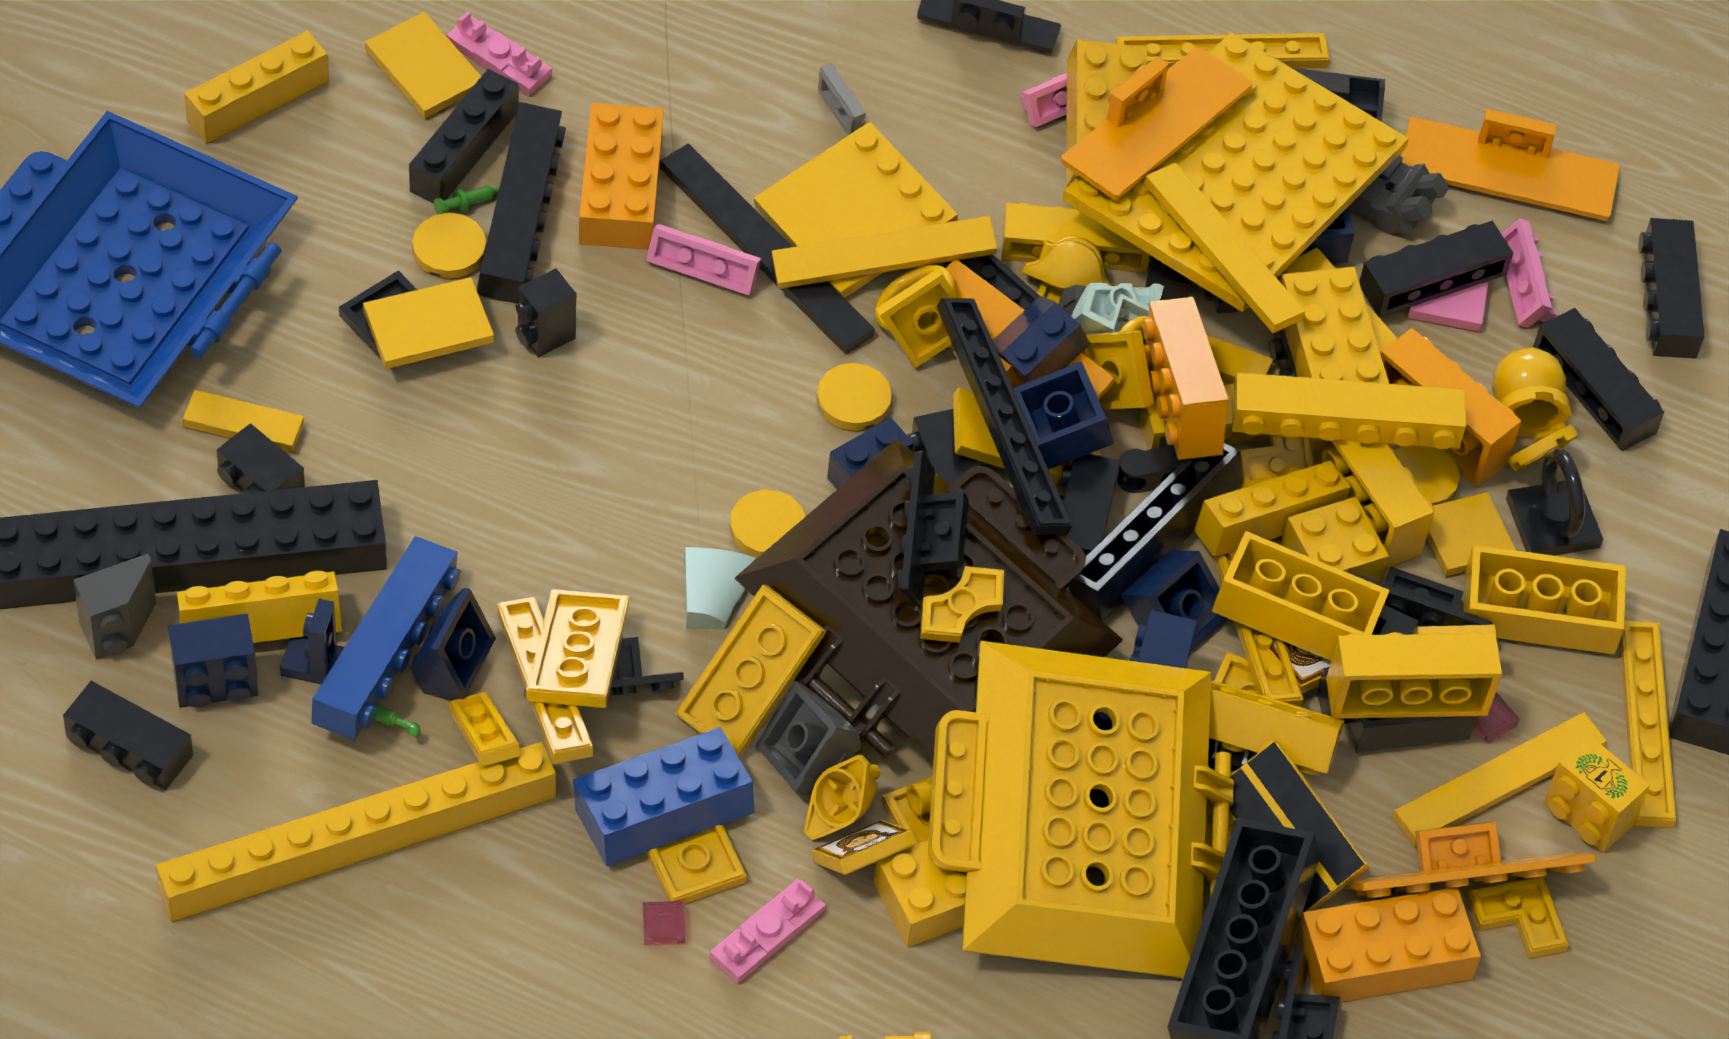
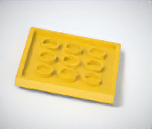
M871 122L860 127L753 197L754 206L792 247L958 221V214ZM884 272L828 282L846 298Z

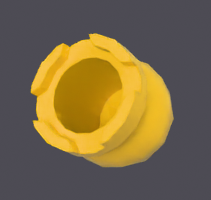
M1527 347L1511 351L1498 363L1493 374L1492 392L1495 399L1505 407L1513 410L1522 421L1517 436L1532 437L1533 443L1566 427L1567 420L1570 417L1572 418L1571 404L1565 394L1566 376L1557 358L1535 347Z

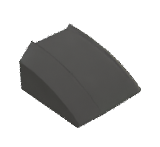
M796 681L755 745L796 792L808 795L812 794L815 782L825 770L852 758L858 750L862 749L859 732L826 701L799 681Z

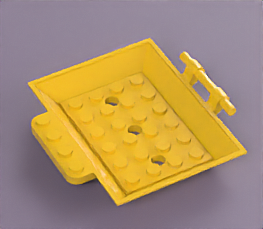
M980 641L976 712L950 711L942 717L936 726L928 853L935 865L945 870L967 872L962 951L1184 978L1202 924L1204 875L1207 876V881L1210 882L1211 897L1228 846L1229 807L1233 805L1234 780L1230 778L1231 754L1228 752L1215 753V770L1208 767L1211 672ZM1103 712L1107 714L1112 721V729H1099L1093 721L1094 713ZM1100 789L1104 791L1109 799L1108 806L1105 808L1095 806L1090 800V790ZM1207 798L1210 799L1209 804L1213 806L1212 847L1205 844ZM1088 867L1099 868L1105 876L1104 885L1095 886L1087 880L1086 869Z

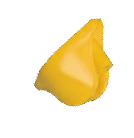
M1077 236L1066 237L1058 242L1045 240L1040 258L1027 262L1022 270V273L1063 289L1073 285L1087 286L1090 283H1106L1112 286L1105 275L1103 257L1099 249L1091 241Z
M857 755L828 768L819 776L812 790L803 830L811 841L844 829L860 820L875 798L878 790V783L875 780L880 776V768L875 764H870L863 755Z

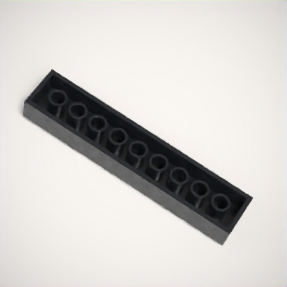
M378 480L0 517V609L76 602L74 579L145 554H149L151 558L155 593L183 591L195 586L206 588L226 586L234 581H244L246 583L265 581L273 576H283L286 578L304 576L312 571L334 572L335 575L387 570L386 540Z

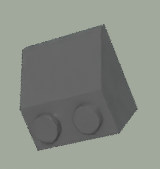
M149 554L73 580L79 623L96 660L105 656L118 655L125 649L133 647L156 604L152 562Z

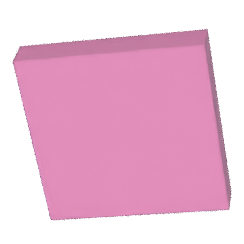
M1488 281L1409 307L1408 318L1480 332L1483 323Z

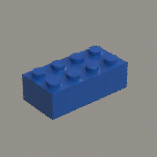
M721 727L573 779L575 811L606 867L754 813L753 781Z

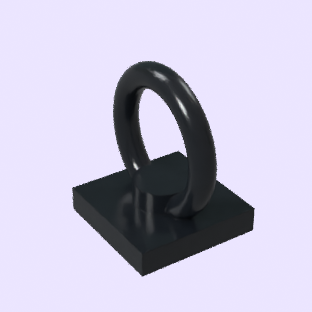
M1554 448L1544 458L1541 474L1542 484L1508 490L1506 496L1507 504L1526 552L1552 556L1601 548L1603 537L1583 489L1578 468L1567 451L1561 448ZM1558 465L1563 472L1565 481L1557 482Z

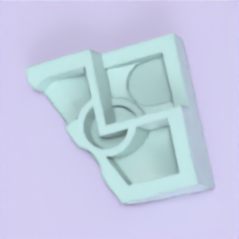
M1090 283L1082 293L1071 317L1081 325L1086 334L1119 332L1131 319L1139 316H1148L1149 302L1160 301L1164 286L1152 284L1150 287H1133L1132 283H1120L1118 286H1110L1106 283Z
M685 547L686 629H725L732 617V610L737 603H740L745 594V588L735 580V577L757 558L728 550Z

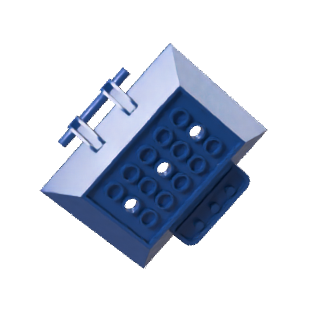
M106 111L68 160L45 151L32 153L26 157L0 190V344L140 409L188 345L192 346L190 353L194 357L202 359L212 344L218 343L224 333L231 327V319L251 292L258 290L265 278L270 275V267L281 254V248L271 242L259 258L254 257L298 200V196L112 112ZM161 223H171L174 225L172 229L164 231L156 228ZM122 274L135 276L133 280L125 282L116 280ZM231 293L219 311H214L225 295ZM82 326L95 328L92 333L84 335L76 332Z

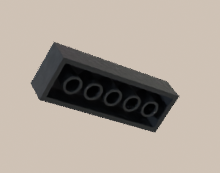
M1720 529L1709 556L1668 729L1669 738L1729 755V531Z
M1237 818L1167 1026L1171 1039H1262L1320 860L1314 832Z

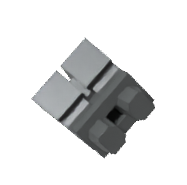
M1399 155L1348 206L1349 215L1353 211L1371 220L1376 228L1385 233L1393 234L1400 230L1402 234H1409L1418 222L1427 221L1432 214L1431 204L1435 198H1443L1449 190V186L1441 173L1430 174L1425 164H1416L1414 167L1408 166L1402 162L1403 157Z

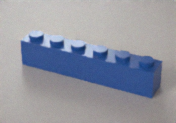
M417 536L413 538L312 698L311 724L354 741L363 727H370L376 715L377 704L380 699L386 700L388 698L396 673L398 671L402 673L406 669L414 644L420 645L422 643L430 618L438 617L443 607L446 592L448 590L453 591L458 584L461 570L457 569V551Z

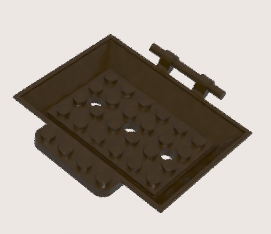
M897 438L735 577V580L753 596L757 594L762 585H768L827 631L794 681H799L841 714L859 732L861 743L866 741L884 758L892 753L895 746L877 730L881 719L885 716L926 755L934 760L935 730L942 717L954 710L976 712L981 639L994 637L1001 644L1097 657H1106L1123 639L1067 590L1083 572L1086 563L1083 550L1067 535H1033L1014 488L995 471L984 466H976L969 469L951 485L935 472L933 495L965 492L969 498L963 568L925 572L924 588L929 585H935L940 587L944 593L950 591L961 580L965 566L1004 570L1001 611L986 612L973 618L963 629L960 643L920 639L922 605L913 606L898 586V572L900 569H903L904 561L901 540L902 536L906 535L908 523L905 516V503L907 500H910L911 494L908 472L909 468L914 465L915 454ZM872 534H879L886 539L887 544L883 547H874L867 542L866 538ZM827 664L864 697L856 709L849 705L820 678Z

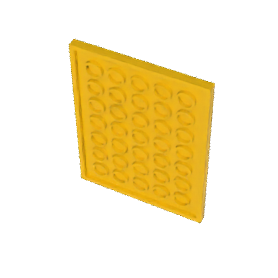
M1230 32L1209 53L1253 82L1252 89L1151 173L1177 163L1274 276L1278 278L1406 149L1409 138ZM1080 176L1064 189L1062 201L1241 312H1244L1249 307L1144 185L1145 178L1118 200H1113Z

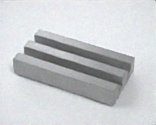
M832 63L820 67L818 92L846 133L850 135L865 125L863 119L866 118V112Z

